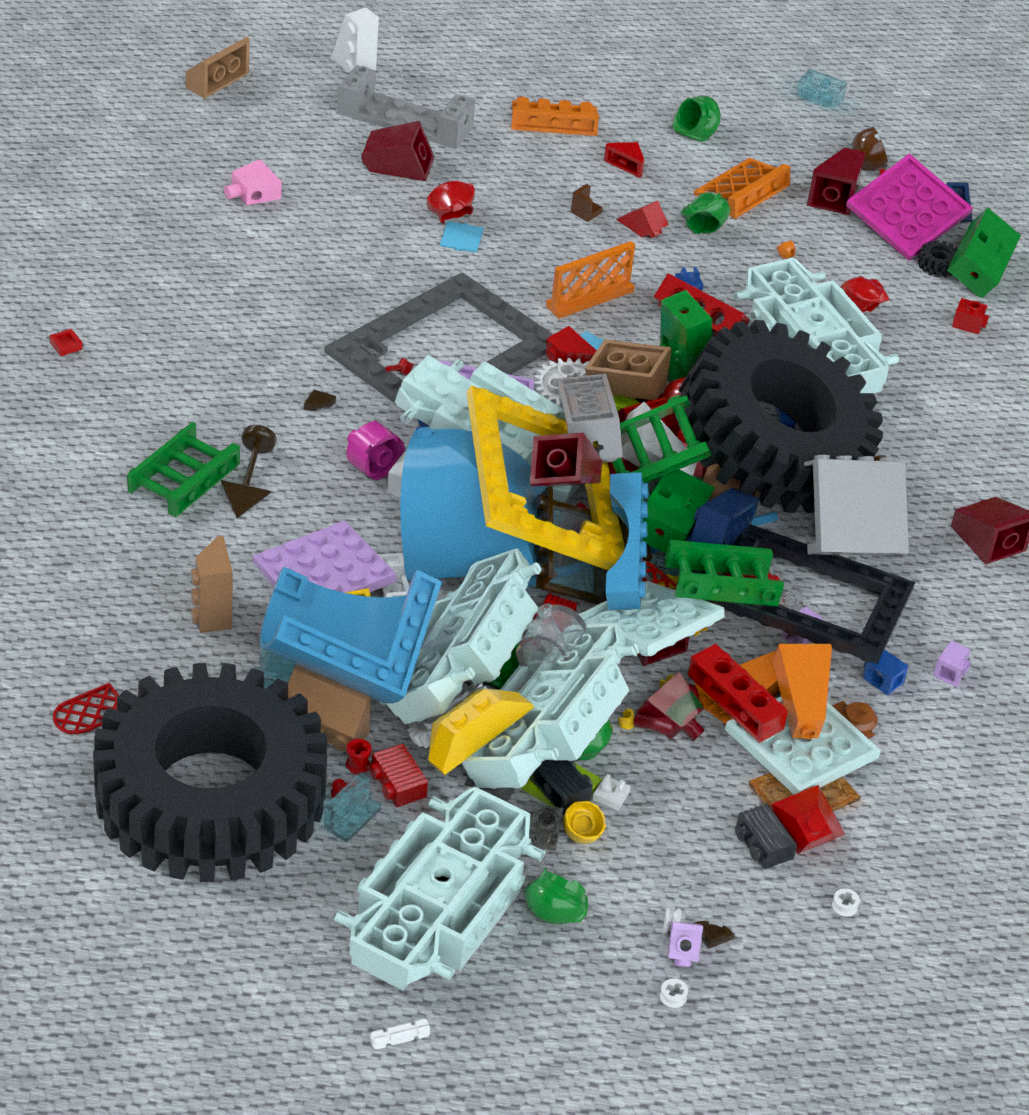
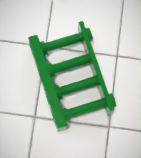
M674 396L667 400V404L620 423L621 435L628 434L640 463L639 469L631 473H642L643 483L651 482L712 456L706 441L700 443V441L696 440L684 408L691 406L687 396ZM675 413L687 442L686 450L678 453L673 451L660 418ZM651 423L664 454L662 456L663 459L655 463L649 460L637 428ZM617 458L616 461L612 462L616 474L630 473L626 471L621 458Z
M191 422L137 467L129 471L127 474L128 492L132 494L140 486H143L167 499L168 514L176 518L240 465V446L231 443L224 450L220 451L197 439L196 423ZM188 447H192L213 459L203 464L183 453V451ZM172 460H176L197 472L187 477L166 465ZM156 473H160L180 484V486L175 490H170L150 478Z
M679 540L669 541L664 560L666 568L680 569L674 594L675 597L778 606L784 588V581L768 579L767 575L773 558L771 549ZM691 570L705 571L706 574L692 573ZM717 572L731 573V576H720ZM743 575H753L756 576L757 579L743 578Z

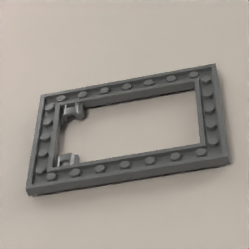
M461 272L325 346V353L395 403L403 380L392 372H387L385 367L378 363L377 358L388 352V347L381 342L460 298L523 340L487 361V363L505 374L511 375L546 355L547 338L553 334Z

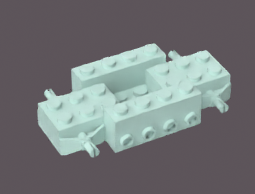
M794 258L748 268L745 290L734 292L733 294L736 302L746 299L753 302L748 328L754 320H764L769 332L776 322L787 325L790 338H794L799 330L805 331L810 334L809 346L816 349L823 341L832 347L826 357L835 362L843 356L851 363L845 373L848 377L857 374L862 375L867 383L860 393H877L882 391L883 384L886 383L889 370L888 365L897 364L899 357L897 354L884 356L878 352L882 341L880 331L874 327L834 280L816 284V282L826 280V273L821 271L812 274L811 271H808Z
M427 355L403 379L395 399L396 405L406 411L400 416L401 421H405L404 424H409L415 418L429 425L431 429L472 431L466 394L471 385L485 388L491 393L501 397H508L514 402L529 405L535 410L546 414L549 413L556 418L565 420L563 408L486 361L472 373L469 380L458 373L464 367L462 361L459 363L460 360L457 359L451 366H448ZM498 420L501 443L513 449L531 465L533 437L540 435ZM580 485L553 487V500L566 503Z
M518 548L475 562L470 567L459 589L448 592L447 598L435 602L405 698L392 704L379 703L382 706L388 705L395 716H399L404 724L415 721L422 722L429 717L435 715L442 716L449 711L451 702L462 691V685L466 680H471L474 684L495 680L500 675V669L503 664L511 657V651L521 641V635L526 627L532 623V618L538 610L537 605L525 589L531 576L540 574V565L538 563L530 565Z
M618 623L569 626L550 649H539L536 652L537 659H524L500 690L518 692L530 701L534 708L462 762L469 778L473 779L477 788H520L527 783L529 777L541 765L542 761H574L582 755L584 749L595 738L597 732L608 721L610 715L629 692V688L617 664L620 663L621 658L624 656H637L639 647L637 644L626 645V638Z
M477 787L468 789L455 800H450L448 803L433 796L428 807L442 813L445 816V823L424 812L415 821H410L400 840L396 839L392 843L384 859L380 858L372 874L368 878L364 877L357 889L359 894L358 914L353 917L339 910L335 915L334 921L348 927L351 931L349 955L352 956L351 964L404 991L408 984L434 972L447 980H451L455 969L461 971L519 895L525 876L522 875L524 862L517 858L521 857V855H527L541 862L545 855V850L531 845V839H529L530 813ZM445 876L449 878V880L446 882L437 881L435 878Z

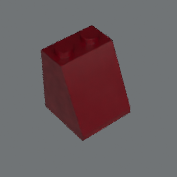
M420 121L372 130L361 154L362 162L367 166L369 172L425 182L435 158Z
M844 147L814 168L807 206L850 215L851 210L846 206V203L858 191L866 152Z
M584 432L533 437L531 486L558 487L601 483L602 459Z
M995 496L956 509L951 528L986 565L1027 551L1029 544V510Z

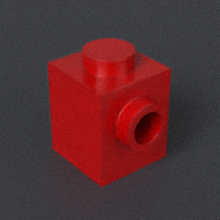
M961 298L955 312L952 327L979 335L981 328L986 329L990 315H986L988 305Z

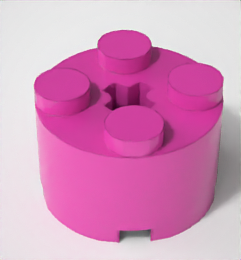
M375 420L364 424L358 430L351 431L347 437L349 442L346 452L348 462L374 480H380L388 476L391 468L405 452L404 442L396 434Z

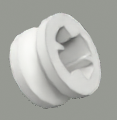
M840 889L834 895L832 902L833 910L841 916H852L858 910L860 898L851 889ZM844 900L850 901L848 905L842 904Z
M666 907L663 925L664 934L670 931L671 921H681V909L671 911L670 908Z
M668 979L662 984L660 999L663 1004L671 1008H679L686 1003L688 987L683 981ZM674 990L679 992V994H675V996L669 995V993H672Z

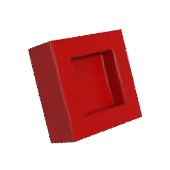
M72 328L49 335L50 344L60 357L83 350L82 341Z

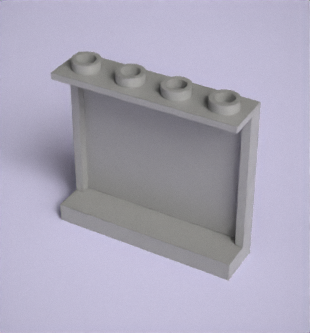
M816 455L814 460L804 462V466H813L816 543L807 544L808 554L867 556L909 554L905 462H895V457L879 458L880 461H874L872 456L858 457V460H852V456H837L835 460L830 459V455Z

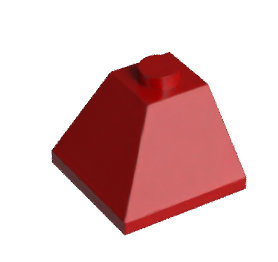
M819 785L770 805L797 843V854L845 835Z

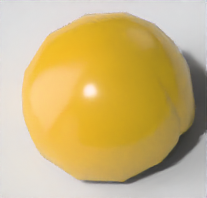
M589 801L574 802L567 808L563 816V828L571 840L578 844H589L599 839L606 828L605 816L598 805Z

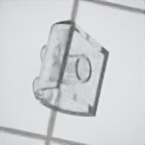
M544 604L537 609L538 615L535 620L526 626L528 631L517 647L516 655L521 667L568 660L587 630L584 620L574 610L562 605Z

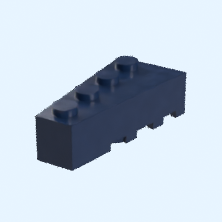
M730 488L701 507L699 506L694 515L696 525L690 542L733 545L738 535H741L752 523L760 498Z

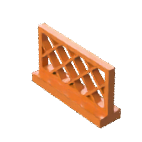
M748 158L694 190V195L698 197V195L706 193V191L716 192V194L720 193L724 199H728L731 207L729 216L736 219L790 186L791 166L782 164L776 168Z
M629 241L555 267L552 298L546 300V307L560 319L634 292L635 285L630 280L635 244ZM623 252H626L625 256L620 261L617 260ZM609 258L605 262V264L600 268L599 265L601 264V262L604 259ZM616 262L617 265L614 267V269L610 273H607L610 267ZM590 264V266L585 270V272L583 274H580V271L586 265ZM624 268L623 274H619V272ZM596 269L599 270L591 280L588 279ZM571 271L569 275L564 279V281H562L563 273ZM604 275L607 276L604 280L600 281ZM576 276H579L580 278L570 287V283ZM585 281L588 283L585 287L580 288ZM566 288L569 290L567 293L561 295Z

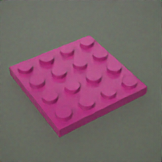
M910 153L848 199L846 206L909 261L920 253L924 243L928 244V241L935 242V240L971 214L973 209L972 206Z

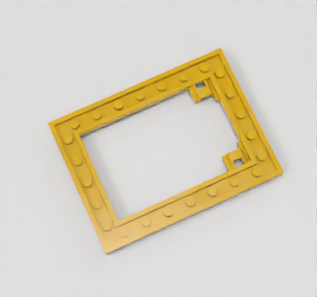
M471 385L466 394L486 526L609 571L623 554L625 546L618 515L612 511L608 462L602 461L601 483L585 484L592 522L584 520L579 534L575 531L555 526L551 522L536 519L534 515L528 513V509L523 508L526 504V498L509 492L498 420L540 436L567 434L566 421L556 418L552 414L535 410L529 405L514 402L508 397H501L491 393L485 388ZM593 441V447H597L595 441Z

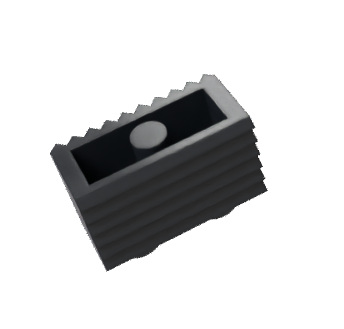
M544 760L530 776L531 782L540 789L541 793L550 800L554 807H557L561 815H564L567 808L574 802L591 801L593 783L588 775H582L579 772L574 761Z
M767 803L739 813L735 833L740 841H744L749 847L750 855L755 862L759 861L762 867L767 869L794 859L797 843Z

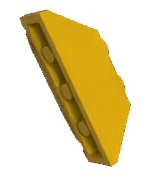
M477 689L432 723L429 762L442 774L446 775L534 708L533 704L518 692Z

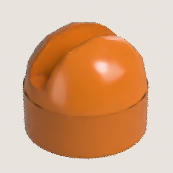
M786 241L776 247L778 254L783 259L795 256L796 247L793 241Z

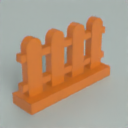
M517 97L516 101L512 100L511 130L597 136L599 113H597V107H594L590 102L585 101L581 102L580 105H572L568 100H560L559 104H554L545 98L538 99V102H529V99L526 97Z

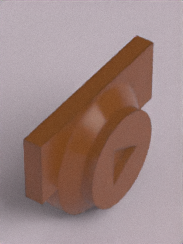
M844 701L832 705L868 739L875 735L872 730L877 726L878 717L868 704L853 702L847 705Z

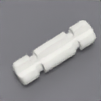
M420 1019L414 1021L412 1025L411 1022L388 1027L385 1032H383V1029L372 1031L370 1033V1042L373 1049L377 1050L385 1048L388 1043L390 1046L412 1041L415 1036L418 1039L428 1037L430 1035V1026L427 1019Z

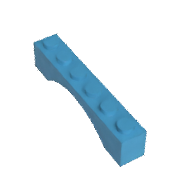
M642 473L611 474L610 498L612 511L626 525L629 537L623 554L606 574L608 610L641 609V598H646L645 582H642V578L646 577V562L642 561V557H647L646 541H643V538L648 536L647 522H643V518H648V504L644 502V499L649 498L648 483H643Z

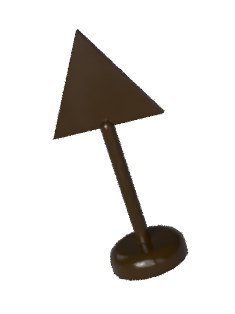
M262 425L247 426L241 435L245 448L252 451L243 485L221 480L236 518L240 517L271 493L270 490L249 486L258 453L270 452L274 449L277 441L275 433Z

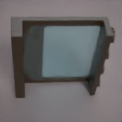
M548 486L535 499L536 519L551 522L555 526L575 531L577 534L580 533L581 524L584 520L592 522L590 510L553 500L552 486ZM618 516L624 546L626 547L628 543L629 532L626 525ZM535 544L536 563L541 567L540 574L534 575L536 577L537 589L598 605L607 601L606 574L608 570Z

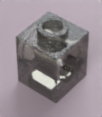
M535 803L529 830L531 845L540 849L556 851L563 808Z

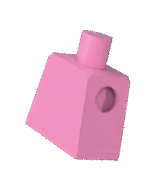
M260 159L232 172V183L224 187V193L227 199L240 197L246 205L281 199L282 182Z

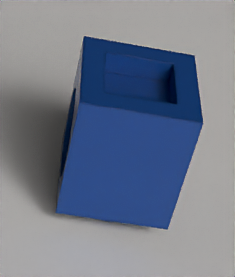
M885 650L878 664L873 662L864 663L863 679L888 696L905 682L908 665Z

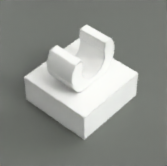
M607 774L594 792L593 800L619 810L628 796L631 786L625 784L624 780L621 779L619 782L612 779L610 774Z

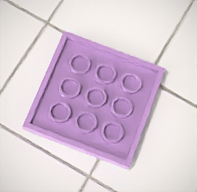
M346 521L335 523L332 526L288 541L285 544L253 556L254 564L274 587L283 567L308 577L310 582L343 593L367 588L372 592L397 582L396 573Z

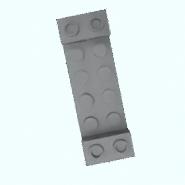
M356 65L338 86L337 114L384 128L420 121L428 141L453 149L459 147L473 128L475 100L464 95L455 94L443 111H435L422 105H415L402 99H395L382 93H375L376 70Z
M606 373L557 379L560 407L563 408L567 434L584 432L592 445L593 441H598L597 447L594 448L603 462H613L617 458L623 457L619 416Z

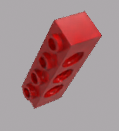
M667 273L653 296L659 302L658 307L661 308L662 299L687 290L701 307H705L704 310L712 318V331L716 334L725 326L730 330L736 322L744 321L746 325L750 322L745 313ZM719 317H724L722 323L715 324Z
M717 644L691 656L688 676L756 741L761 743L784 730L788 714L785 706L778 702L764 686L752 678L747 670L738 665Z

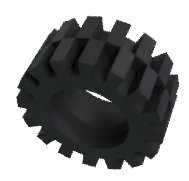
M935 240L934 243L932 241H928V244L924 243L919 254V268H923L922 271L925 273L929 272L931 276L936 274V277L939 278L940 275H943L944 278L948 277V274L953 276L947 269L958 248H953L951 243L946 245V241L939 243V240Z

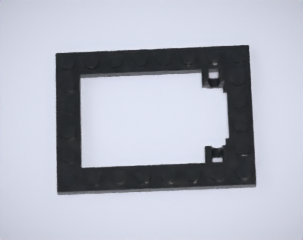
M751 524L741 535H738L733 546L771 549L774 558H783L797 566H805L816 570L820 574L839 578L845 583H854L865 587L868 591L881 593L862 633L782 605L769 606L712 600L704 601L724 607L725 610L733 612L736 616L747 617L758 621L764 626H772L783 630L789 635L806 638L814 644H831V647L839 653H847L859 657L865 662L879 663L915 586L914 581L840 555H809L806 543ZM691 570L692 573L706 574L705 571Z

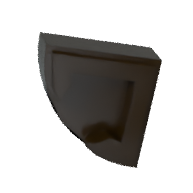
M313 389L304 403V410L316 411V409L324 407L329 408L336 403V396Z
M709 921L694 923L703 926L701 939L708 949L734 939L735 934L724 925L720 927L709 924Z

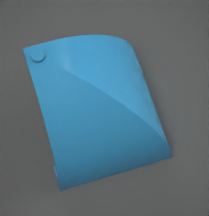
M423 427L414 431L405 454L400 498L401 539L407 580H412L413 574L417 570L434 578L466 577L470 567L475 562L516 548L519 549L530 565L536 563L534 543L489 528L485 524L472 431L431 429L430 427ZM501 443L509 492L525 497L526 504L523 508L528 509V513L536 518L534 502L537 495L541 494L546 487L531 486V465L513 449Z
M283 567L277 578L264 616L260 633V648L338 684L370 696L371 699L390 704L399 702L406 696L442 581L417 570L413 574L407 595L397 597H366L343 593L308 581V577Z

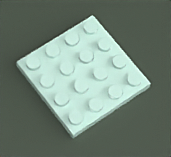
M646 581V598H641V609L608 610V604L605 601L572 617L571 621L572 626L618 623L626 638V645L637 644L641 655L652 656L657 651L667 646H672L677 641L692 636L695 632L705 627L712 626L714 622L724 618L725 615L724 607L701 599L678 598L674 595L675 590Z
M782 697L776 698L778 702L783 704ZM828 702L825 723L819 738H792L787 719L784 730L761 743L756 741L734 719L728 721L725 728L737 742L793 795L816 785L822 787L878 759L881 752L876 745Z

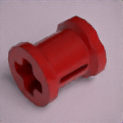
M364 739L351 740L346 746V753L349 756L345 763L346 769L352 774L362 775L369 771L371 763L368 757L372 753V746Z

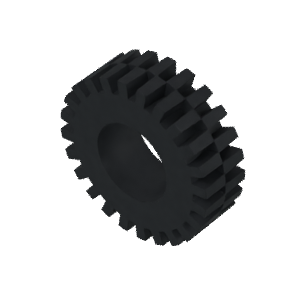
M754 320L749 328L744 321L734 323L730 330L726 326L723 327L715 337L709 340L678 390L681 393V397L687 396L691 405L684 408L696 440L700 441V443L706 441L712 455L699 462L704 468L717 463L721 470L716 479L724 486L734 478L741 482L739 491L749 495L754 490L760 492V505L771 509L780 498L784 512L795 513L800 505H802L806 513L815 512L813 466H804V462L814 460L816 455H830V459L835 460L837 456H852V460H858V457L864 456L874 457L879 450L877 446L883 439V431L878 429L883 422L882 414L872 411L877 404V399L874 393H860L867 383L861 374L849 377L845 374L851 365L846 358L842 356L833 362L826 357L832 347L822 341L814 349L808 345L810 334L805 331L799 330L794 338H790L787 325L776 322L769 332L764 320ZM758 401L766 402L782 410L796 422L802 431L787 427L775 420L762 408Z
M206 663L193 664L192 679L186 680L183 679L177 667L164 670L163 687H160L151 676L145 677L138 681V696L128 690L122 692L117 697V710L107 708L102 716V729H96L93 766L98 818H104V831L110 840L119 837L120 851L124 855L131 858L141 850L142 866L154 872L165 858L169 859L170 877L184 880L189 865L199 866L200 882H214L215 866L223 865L227 866L231 881L245 878L247 860H251L260 873L273 868L274 851L285 860L292 857L296 853L297 839L306 843L313 835L314 821L320 822L322 818L323 804L326 796L327 736L326 732L321 733V719L316 711L308 713V700L301 693L288 699V684L279 678L264 689V672L253 668L250 669L244 681L236 679V665L222 663L219 677H208ZM201 753L231 755L245 761L256 770L255 773L245 780L220 788H200L187 785L176 780L166 772L177 761Z

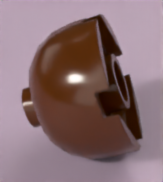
M873 126L860 131L852 142V149L866 152L863 169L868 171H876L888 167L886 164L888 158L882 140L875 138L874 135L878 134Z

